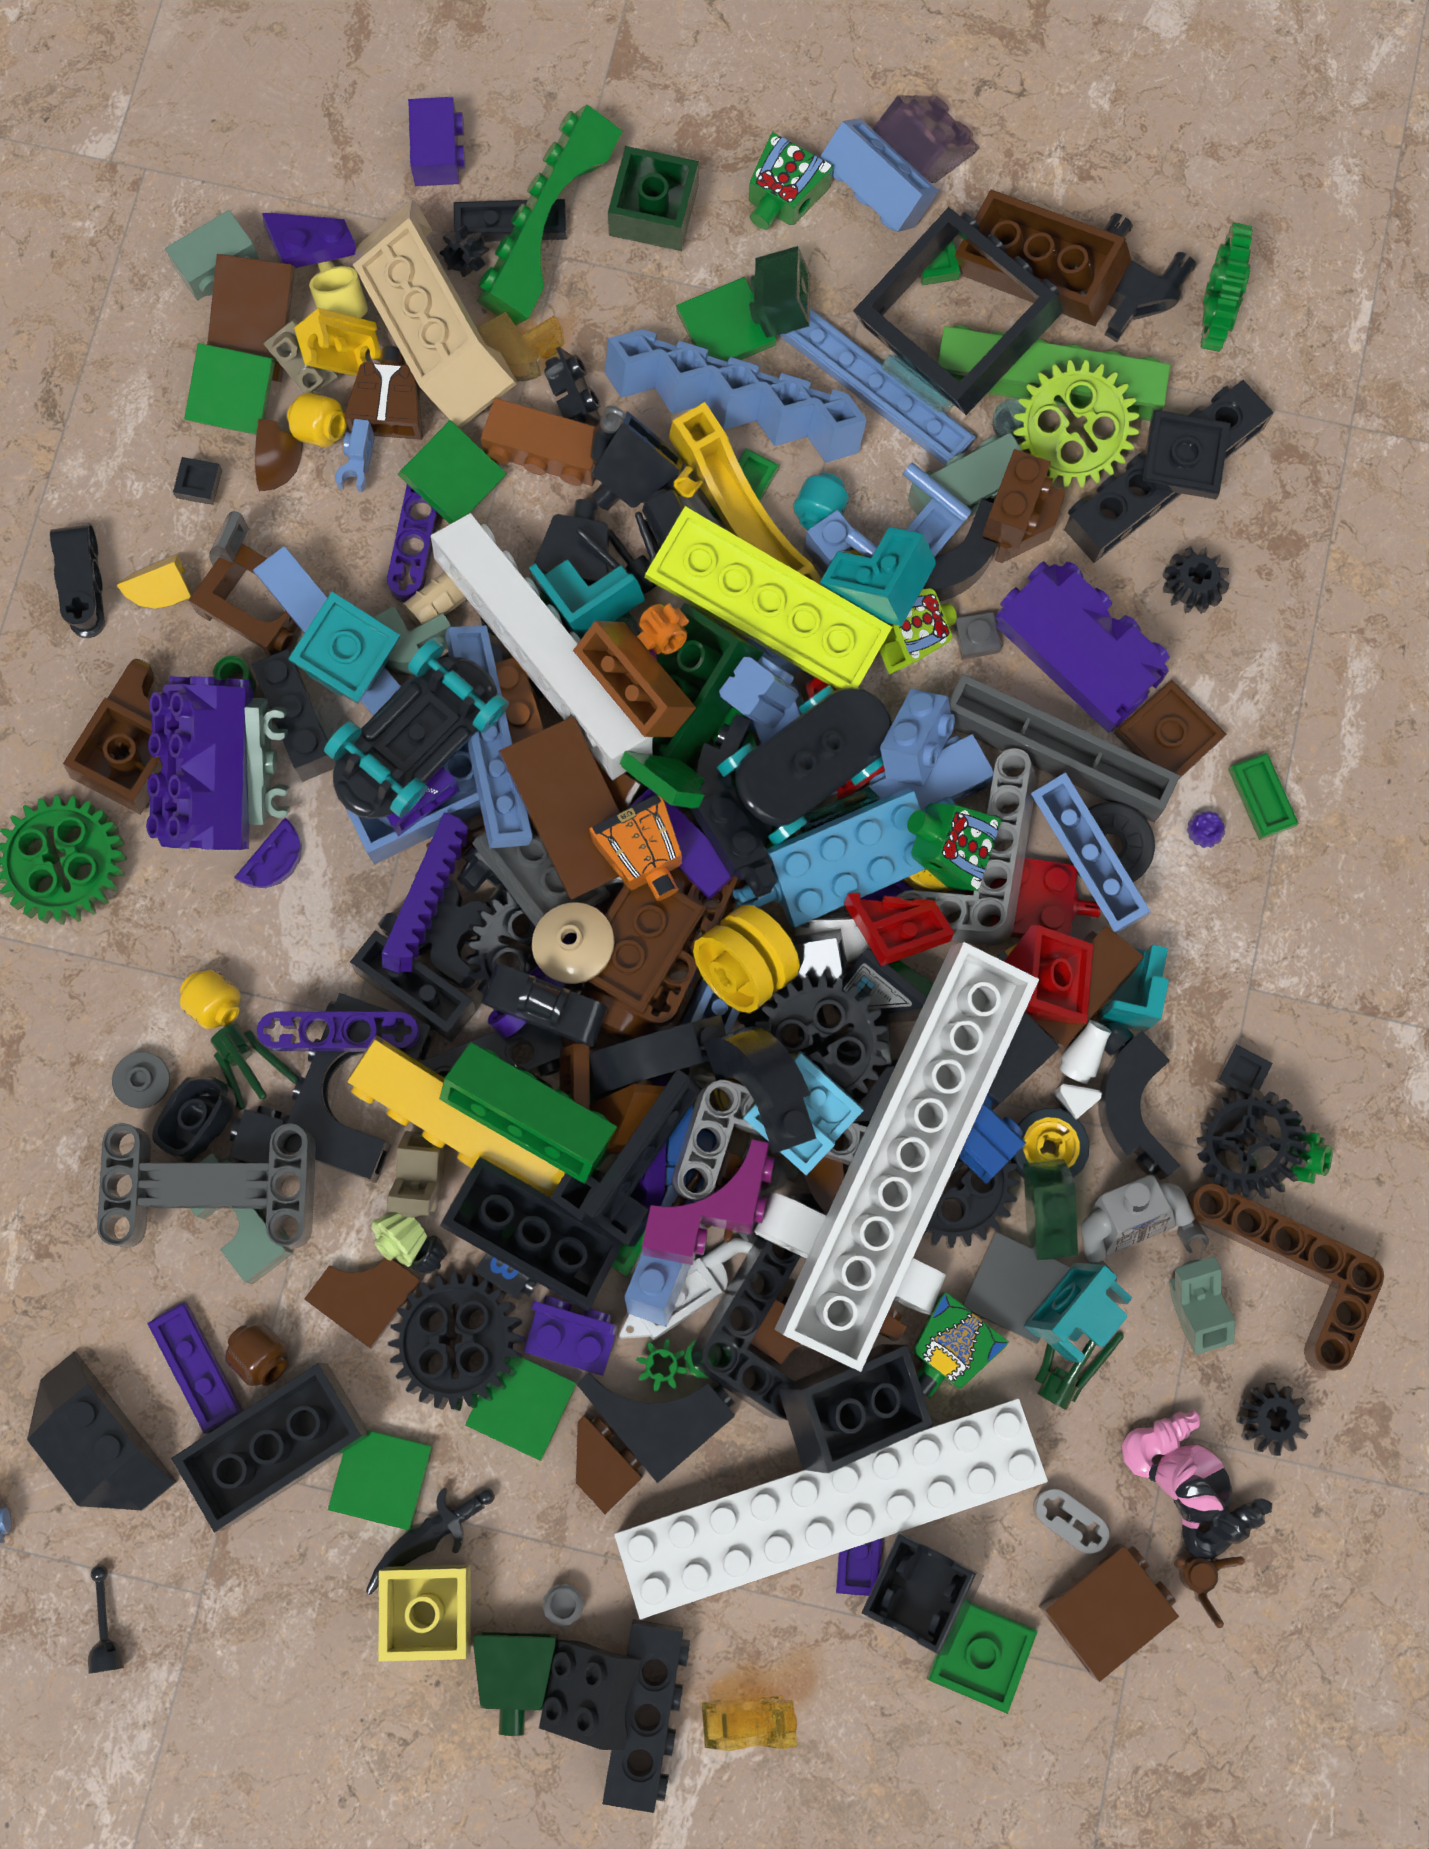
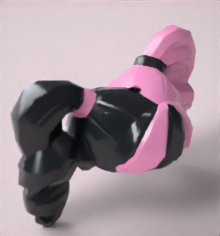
M1195 1409L1189 1413L1177 1412L1170 1418L1164 1417L1159 1419L1150 1428L1134 1429L1127 1434L1122 1444L1123 1462L1133 1474L1156 1482L1174 1500L1182 1516L1181 1537L1185 1549L1193 1556L1212 1560L1225 1552L1231 1544H1240L1249 1538L1251 1529H1258L1265 1524V1514L1272 1512L1273 1503L1263 1498L1254 1499L1252 1502L1243 1504L1230 1512L1228 1508L1231 1504L1232 1486L1229 1475L1221 1460L1210 1450L1199 1445L1180 1446L1181 1441L1190 1437V1432L1199 1428L1201 1419ZM1155 1455H1164L1158 1463H1152V1458ZM1210 1521V1526L1206 1532L1198 1530L1200 1523Z

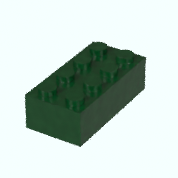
M684 602L680 610L689 620V623L683 627L687 632V639L680 649L671 654H664L662 652L658 655L656 654V660L695 705L696 709L673 737L652 738V755L679 759L693 769L700 757L704 743H709L731 707V704L720 697V689L729 677H735L733 671L744 657H751L758 662L764 652L715 618Z

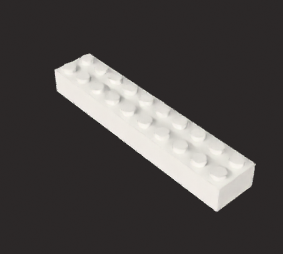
M965 942L951 945L777 1322L776 1331L860 1372L862 1371L1039 981L1038 978Z
M1016 1399L923 1430L833 1472L820 1473L804 1470L615 1533L614 1535L639 1619H643L1046 1483L1048 1480L1020 1400Z

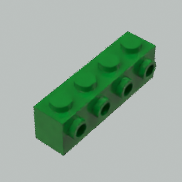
M470 1042L445 1077L439 1100L584 1184L609 1147L617 1128L601 1113L584 1108L572 1101L566 1093L551 1089L536 1080L528 1071L513 1067L501 1060L493 1051L480 1048Z

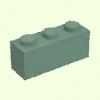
M1011 432L1001 438L992 436L982 442L978 450L967 456L964 453L958 454L951 458L941 470L932 473V471L925 473L973 511L969 516L971 517L976 514L981 499L994 503L1013 450H1022ZM912 483L908 502L918 516L932 498Z

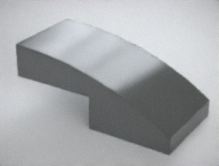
M232 511L226 516L209 552L212 565L215 564L218 558L234 562L249 530L241 513Z

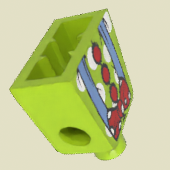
M922 589L902 626L886 623L892 626V629L879 651L889 675L918 662L952 640L949 626L954 625L956 622V611L949 603L940 605L937 594L933 589Z

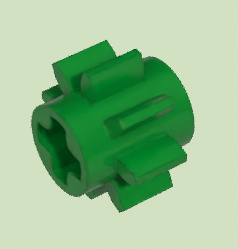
M1309 1132L1310 1135L1302 1139V1141L1310 1145L1311 1151L1299 1154V1157L1306 1161L1307 1167L1299 1168L1295 1166L1293 1172L1298 1176V1181L1314 1184L1316 1174L1323 1176L1328 1174L1332 1164L1333 1152L1330 1145L1324 1144L1325 1138L1320 1137V1133Z
M668 1339L664 1342L663 1349L656 1350L652 1343L648 1342L647 1346L651 1354L648 1358L637 1357L636 1359L639 1363L646 1364L647 1370L640 1375L639 1379L653 1378L655 1380L654 1391L659 1390L661 1381H668L669 1385L675 1389L676 1382L672 1377H674L676 1372L681 1374L687 1373V1369L679 1367L677 1359L681 1358L685 1352L682 1350L673 1355L669 1351L670 1340ZM657 1354H660L663 1358L671 1356L674 1363L669 1366L671 1374L667 1377H664L661 1373L653 1374L650 1368L655 1365L653 1357Z

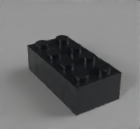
M317 1363L171 1459L213 1532L228 1529L370 1436L328 1363Z

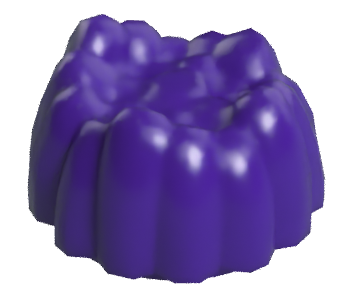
M1209 810L1200 811L1193 815L1187 823L1189 839L1193 840L1195 845H1200L1202 848L1214 847L1215 844L1221 842L1225 835L1226 826L1216 812Z

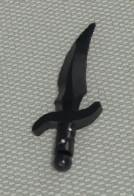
M442 1488L436 1500L439 1515L434 1518H426L420 1528L407 1532L385 1553L374 1569L366 1589L367 1595H371L379 1587V1570L385 1567L405 1566L421 1555L435 1550L440 1540L449 1533H452L454 1537L452 1552L458 1553L464 1539L462 1523L484 1509V1505L491 1504L495 1499L494 1492L489 1488H484L478 1495L474 1494L454 1509H451L446 1503L448 1490Z

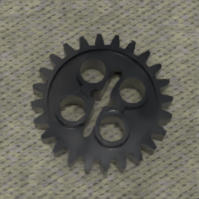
M507 889L503 890L504 902L500 903L493 898L488 899L493 909L490 913L483 910L477 911L483 923L482 925L470 924L469 928L478 935L476 939L465 941L467 946L475 949V953L465 957V961L470 964H477L478 967L472 970L469 976L473 980L484 979L477 988L482 994L485 993L497 959L501 954L511 952L514 959L511 968L529 974L537 966L533 954L528 955L520 949L503 944L498 940L499 936L504 935L532 946V937L536 928L528 918L527 929L521 934H514L512 922L515 917L525 914V912ZM565 983L562 988L570 990L574 987L582 990L584 986L582 983Z
M821 974L818 985H812L807 975L804 976L803 988L798 989L790 981L787 983L789 992L787 997L775 991L773 997L778 1005L774 1007L764 1004L762 1010L770 1018L769 1020L758 1019L755 1025L775 1036L791 1054L812 1045L815 1033H819L824 1038L838 1031L842 1026L852 1023L854 1025L853 1030L840 1034L828 1041L827 1051H822L820 1047H815L804 1054L810 1060L819 1062L824 1068V1073L853 1099L852 1090L855 1088L866 1094L868 1087L864 1079L866 1077L876 1081L879 1079V1074L872 1066L886 1064V1059L877 1054V1050L889 1048L888 1041L877 1038V1035L887 1031L886 1024H874V1020L881 1015L880 1008L869 1011L866 1008L872 999L870 994L857 999L855 997L858 990L856 983L845 991L842 989V977L839 976L833 986H828L825 974ZM825 1004H834L840 1009L841 1018L834 1024H825L818 1018L817 1012L819 1008ZM794 1023L803 1029L805 1035L800 1042L792 1044L782 1038L781 1029L786 1024ZM853 1041L857 1043L861 1048L859 1057L852 1061L842 1059L837 1053V1048L842 1042Z
M962 1160L955 1164L951 1175L965 1164ZM1007 1163L990 1180L991 1187L987 1193H979L973 1189L970 1180L974 1172L971 1169L965 1173L957 1182L960 1190L952 1187L940 1197L923 1234L925 1235L926 1232L931 1233V1245L936 1246L941 1237H945L948 1249H952L956 1243V1238L960 1237L963 1245L969 1247L971 1246V1234L973 1233L980 1241L987 1239L984 1227L987 1226L995 1232L999 1231L1001 1228L995 1217L1009 1218L1011 1214L1003 1205L1004 1203H1015L1018 1199L1008 1193V1188L1020 1184V1181L1008 1178V1173L1018 1167L1017 1164ZM951 1199L959 1203L962 1214L958 1221L952 1222L944 1218L941 1213V1205L944 1200Z
M452 1272L450 1283L448 1284L445 1278L437 1275L435 1276L434 1289L422 1282L420 1284L422 1292L420 1298L412 1294L407 1295L412 1307L409 1310L404 1308L397 1309V1312L404 1320L402 1324H391L390 1328L399 1332L400 1335L398 1339L389 1341L388 1346L399 1349L400 1353L390 1359V1363L403 1365L396 1378L401 1381L411 1379L406 1387V1391L415 1394L421 1390L419 1395L420 1402L428 1404L434 1398V1407L444 1410L449 1400L451 1409L460 1411L464 1399L469 1407L477 1408V1395L480 1394V1396L489 1401L493 1400L490 1387L494 1385L504 1390L506 1385L501 1378L503 1373L509 1375L516 1374V1371L509 1365L510 1359H522L523 1356L513 1350V1344L525 1341V1337L513 1333V1329L520 1326L522 1320L517 1317H509L516 1308V1305L510 1301L501 1304L506 1292L498 1288L491 1293L493 1283L487 1279H484L478 1285V1277L469 1273L463 1284L461 1275ZM456 1304H459V1309L455 1316L453 1308ZM482 1309L484 1312L483 1323L478 1328L471 1329L469 1325L471 1314L476 1310ZM441 1311L444 1317L443 1324L438 1330L431 1332L429 1328L430 1318L436 1312ZM458 1334L463 1336L462 1342L456 1343L455 1348L450 1347V1341L457 1339ZM482 1351L484 1355L482 1367L475 1372H471L469 1368L471 1356L475 1352ZM441 1353L443 1365L437 1373L431 1374L429 1371V1361L435 1354ZM457 1365V1368L459 1369V1377L457 1379H454L453 1374L456 1370Z

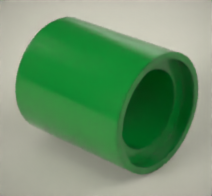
M226 656L215 664L213 669V677L215 679L226 680L234 673H243L242 679L251 680L250 688L253 689V693L255 692L256 679L242 658Z

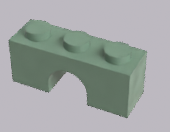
M211 1153L199 1163L234 1162L228 1156L222 1160L221 1157ZM190 1208L196 1217L204 1220L219 1210ZM233 1209L239 1220L238 1232L220 1250L245 1283L254 1284L293 1253L289 1248L276 1245L268 1237L266 1217L262 1213L265 1209ZM281 1226L280 1231L282 1237L285 1240H289V1235Z

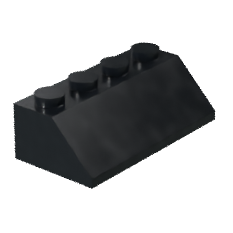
M479 1156L450 1204L440 1227L584 1310L589 1311L623 1242L595 1223L580 1221L550 1199L551 1197Z

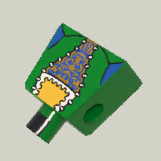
M947 1292L942 1293L938 1297L931 1315L928 1316L910 1351L914 1357L924 1364L917 1372V1377L923 1395L929 1399L943 1380L955 1389H961L1009 1343V1341Z

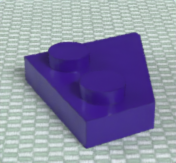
M279 213L262 214L264 227L280 263L291 264L295 268L355 255V241L344 219Z

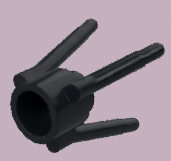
M638 511L635 513V518L650 557L649 560H647L645 555L634 560L614 532L609 528L608 530L609 540L627 563L625 567L628 575L633 574L644 595L658 586L644 578L657 555V551L643 514ZM578 527L576 529V533L613 570L620 566L583 528Z

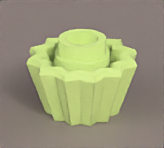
M396 1212L373 1220L370 1227L375 1233L374 1236L377 1239L375 1246L386 1259L391 1261L394 1258L401 1265L404 1264L407 1267L411 1266L427 1238L425 1230L414 1217H405Z

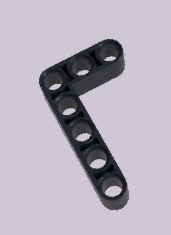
M810 1193L786 1196L824 1214V1211ZM758 1236L694 1343L691 1359L694 1366L701 1373L764 1415L773 1419L788 1420L785 1410L781 1411L777 1406L778 1388L794 1381L747 1350L801 1256L785 1249L783 1256L778 1258L772 1250L773 1242ZM756 1272L760 1273L764 1279V1287L760 1294H757L751 1286L752 1277ZM734 1308H738L743 1315V1323L738 1330H735L730 1323V1315ZM713 1344H717L722 1351L721 1361L715 1367L708 1359V1352ZM748 1367H751L756 1374L755 1383L750 1389L744 1386L742 1378L744 1371Z

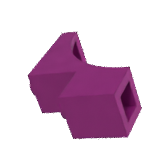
M752 1140L745 1161L738 1172L724 1187L711 1196L683 1206L661 1207L651 1205L642 1243L643 1255L693 1265L695 1255H703L705 1251L708 1229L701 1228L702 1224L752 1234L754 1222L762 1223L767 1198L759 1197L762 1181H771L775 1157L767 1156L768 1143Z

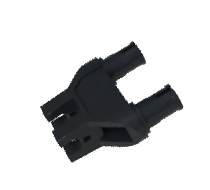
M1114 213L1103 230L1125 238L1133 228V225L1126 217L1120 225L1119 221L1122 215ZM1177 252L1162 276H1157L1136 262L1131 261L1108 303L1109 306L1117 311L1109 321V327L1104 335L1118 342L1133 320L1156 315L1174 307L1181 298V286L1196 267L1195 260L1189 256L1181 267L1186 254Z

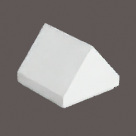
M1062 1084L1054 1092V1098L1060 1108L1072 1114L1075 1120L1099 1101L1102 1095L1100 1090Z

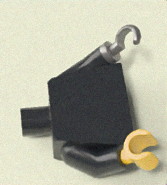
M609 405L604 409V416L593 430L590 457L595 463L592 474L601 482L591 497L599 507L608 511L620 498L631 508H636L641 503L645 504L649 495L663 489L667 491L675 490L678 496L686 498L692 497L703 484V481L694 482L688 477L693 470L690 466H686L680 475H677L681 471L684 460L679 454L628 411L624 413L623 410L613 405Z

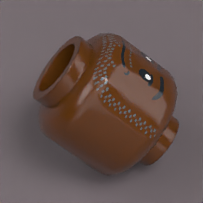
M256 1323L248 1327L243 1325L230 1335L225 1361L247 1385H271L286 1371L288 1367V1348L266 1324Z

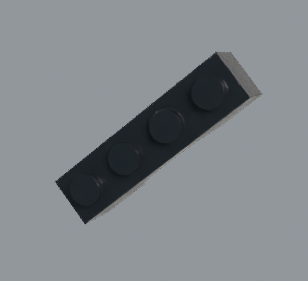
M841 929L792 937L791 941L798 954L800 965L798 975L794 978V984L798 989L803 988V978L806 975L811 980L812 985H818L821 974H825L828 986L834 985L839 976L842 979L844 978L848 970ZM821 1006L817 1012L818 1018L821 1022L828 1024L824 1016L823 1006ZM802 1028L798 1029V1040L800 1042L805 1035ZM815 1033L812 1045L802 1049L801 1052H808L815 1047H820L822 1051H827L828 1041L837 1035L832 1033L822 1038L819 1033ZM845 1041L838 1046L837 1053L842 1059L852 1061L859 1057L861 1048L859 1045ZM811 1060L824 1072V1068L819 1062ZM866 1077L864 1081L869 1089V1079ZM857 1088L852 1090L854 1099L866 1096L865 1093Z

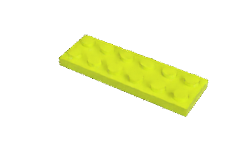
M686 506L644 577L837 690L859 687L892 629V626Z

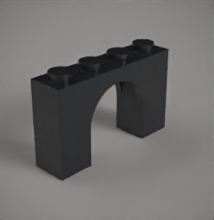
M339 993L336 1002L331 1001L325 1012L392 1011ZM383 1020L377 1021L379 1037L381 1038V1034H392L397 1038L398 1042H403L404 1035L411 1034L412 1029H408L404 1025V1021L398 1022L396 1029H384L382 1027ZM415 1020L420 1028L419 1041L413 1048L403 1052L421 1062L426 1058L435 1031L431 1025ZM323 1021V1024H326L321 1040L316 1038L314 1040L315 1043L324 1041L329 1035V1025L325 1021ZM366 1021L354 1022L348 1031L350 1040L356 1043L367 1040L371 1032L369 1023ZM309 1051L308 1062H311L306 1077L301 1076L295 1085L292 1099L296 1100L291 1115L283 1117L284 1124H296L312 1134L316 1144V1162L377 1183L391 1144L386 1140L341 1124L333 1115L328 1101L329 1084L336 1070L348 1059L365 1052ZM299 1134L289 1136L285 1141L284 1149L294 1154L297 1153L302 1145L301 1136Z

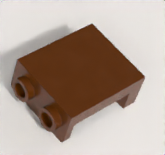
M1117 1543L1111 1548L1112 1553L1056 1598L1051 1596L1038 1606L1085 1669L1098 1682H1101L1179 1617L1172 1608V1605L1176 1603L1175 1598L1161 1581L1156 1584L1152 1582L1145 1573L1149 1565L1134 1546L1127 1549L1125 1545Z

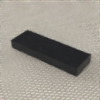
M556 199L551 206L544 225L542 240H567L565 199ZM528 200L453 202L454 232L463 225H466L468 231L481 232V238L484 242L502 241L506 235L510 236L515 227L511 223L515 212L522 204L526 205Z

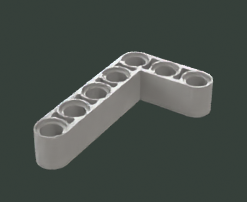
M1017 748L1008 749L998 756L995 763L987 814L1002 820L979 890L974 891L973 895L911 890L904 891L897 896L907 901L915 899L933 900L945 918L953 912L961 913L957 921L949 923L955 933L951 939L953 942L999 945L1007 941L1012 934L1034 802L1031 793L1036 790L1037 784L1035 770L1025 751ZM1014 769H1024L1023 773L1017 777L1008 776ZM1009 805H1019L1010 814L1002 813L1003 809ZM1004 841L1013 842L1012 846L1005 851L996 850V847ZM998 878L1007 879L1002 887L998 889L989 888L994 880ZM996 915L1001 917L996 925L992 927L983 926L987 918Z
M718 1080L707 1084L701 1089L672 1176L673 1189L678 1196L688 1200H699L707 1197L712 1192L733 1127L762 1136L743 1119L750 1106L755 1102L745 1086L726 1080ZM715 1088L723 1090L728 1096V1106L723 1112L716 1111L710 1105L709 1096ZM852 1123L843 1132L846 1138L844 1147L840 1151L831 1148L824 1157L850 1165L867 1127ZM703 1128L712 1131L716 1138V1145L710 1152L701 1150L696 1142L697 1134ZM689 1169L698 1170L703 1177V1186L696 1193L688 1191L684 1186V1175Z

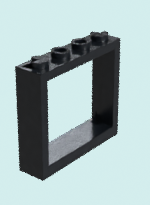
M948 207L858 304L853 312L865 329L961 412L967 415L1064 311L1057 298L1060 292L1048 279L1043 278L1041 281L1036 279L1032 275V268L1021 257L1016 256L1012 259L1005 253L1006 248L999 239L992 234H989L987 237L978 231L980 229L979 225L971 216L965 212L959 216ZM957 235L1037 299L960 382L883 317L886 311Z

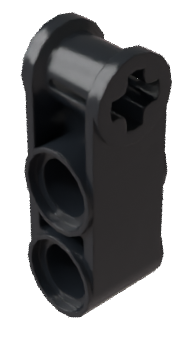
M90 523L51 529L50 543L55 562L54 578L58 591L61 616L70 624L72 631L77 636L93 638L100 634L105 626L102 599L103 583L98 566L99 552L94 529Z

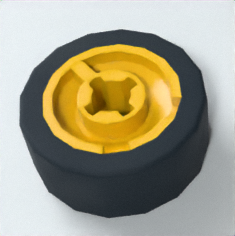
M1045 1107L1030 1112L1017 1124L1023 1132L1021 1138L1026 1144L1011 1158V1162L1017 1164L1018 1167L1015 1170L1024 1180L1039 1187L1053 1188L1071 1181L1083 1170L1089 1157L1090 1141L1085 1127L1078 1119L1075 1120L1072 1114L1059 1108ZM1050 1140L1055 1144L1056 1151L1054 1154L1047 1152L1043 1154L1040 1149L1043 1147L1044 1141Z

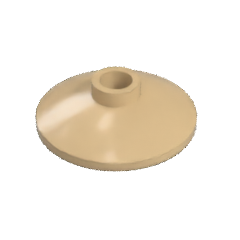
M574 902L562 904L547 912L538 922L532 937L533 956L539 968L551 979L567 984L582 983L597 976L609 963L614 950V933L607 918L593 906ZM576 933L577 939L573 944L566 945L563 943L565 935Z

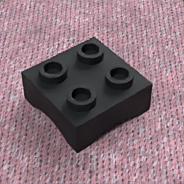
M556 1639L539 1729L599 1750H624L627 1738L625 1727L626 1706L633 1683L639 1674L641 1660L606 1651L581 1641Z

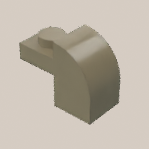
M405 1131L397 1147L396 1179L387 1196V1212H396L402 1216L412 1218L421 1215L429 1216L430 1211L436 1212L442 1189L445 1145L443 1148H439L422 1137V1132Z

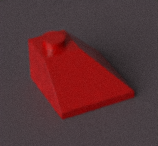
M1031 925L1004 962L1039 979L1025 1010L1033 1020L1087 1024L1094 944L1040 925Z

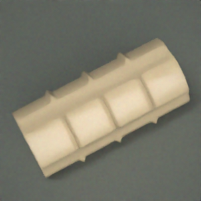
M443 572L436 579H431V582L423 589L416 591V594L404 602L402 606L411 622L418 627L442 613L446 616L452 610L455 611L456 607L467 599L446 572Z

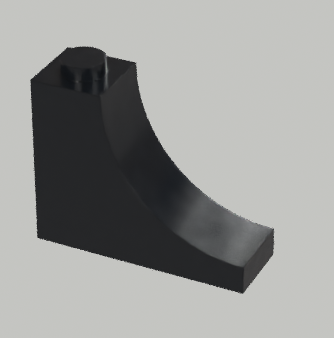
M588 1373L576 1384L657 1484L735 1417L730 1408L736 1403L721 1385L713 1389L707 1383L698 1391L678 1400L664 1403H644L624 1398L602 1385L591 1373Z

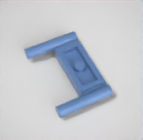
M912 462L902 475L930 496L932 500L906 530L924 534L935 558L973 511ZM856 529L845 540L864 557L872 558L877 549L875 544Z

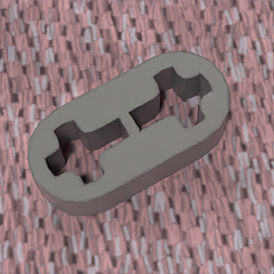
M1048 1488L1036 1496L1033 1503V1511L1036 1518L1073 1547L1085 1553H1097L1107 1545L1109 1540L1107 1524L1066 1492L1055 1488ZM1059 1497L1062 1500L1059 1507L1070 1516L1066 1521L1055 1515L1047 1519L1045 1515L1048 1509L1043 1505L1046 1499L1054 1501ZM1077 1520L1086 1526H1090L1094 1522L1097 1525L1094 1532L1099 1536L1096 1542L1088 1540L1083 1545L1080 1542L1083 1535L1073 1527L1074 1522Z

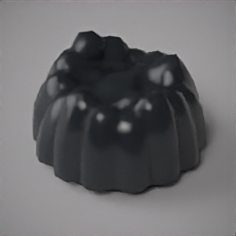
M432 1235L426 1238L411 1264L413 1270L429 1274L441 1268L440 1262L447 1256L448 1251L439 1237Z

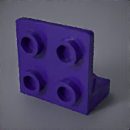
M545 1296L543 1303L533 1301L531 1309L536 1312L524 1352L604 1376L618 1330L616 1325L610 1324L612 1316L593 1309L585 1310L584 1316L570 1312L572 1304L549 1296Z

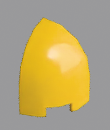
M178 554L144 567L122 579L117 584V587L127 599L139 606L153 609L171 606L191 597V588L186 584L182 573H185V569Z

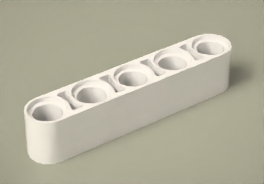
M770 1193L763 1221L757 1224L754 1232L760 1237L807 1259L826 1215L783 1195ZM912 1258L894 1301L918 1312L931 1315L946 1275Z

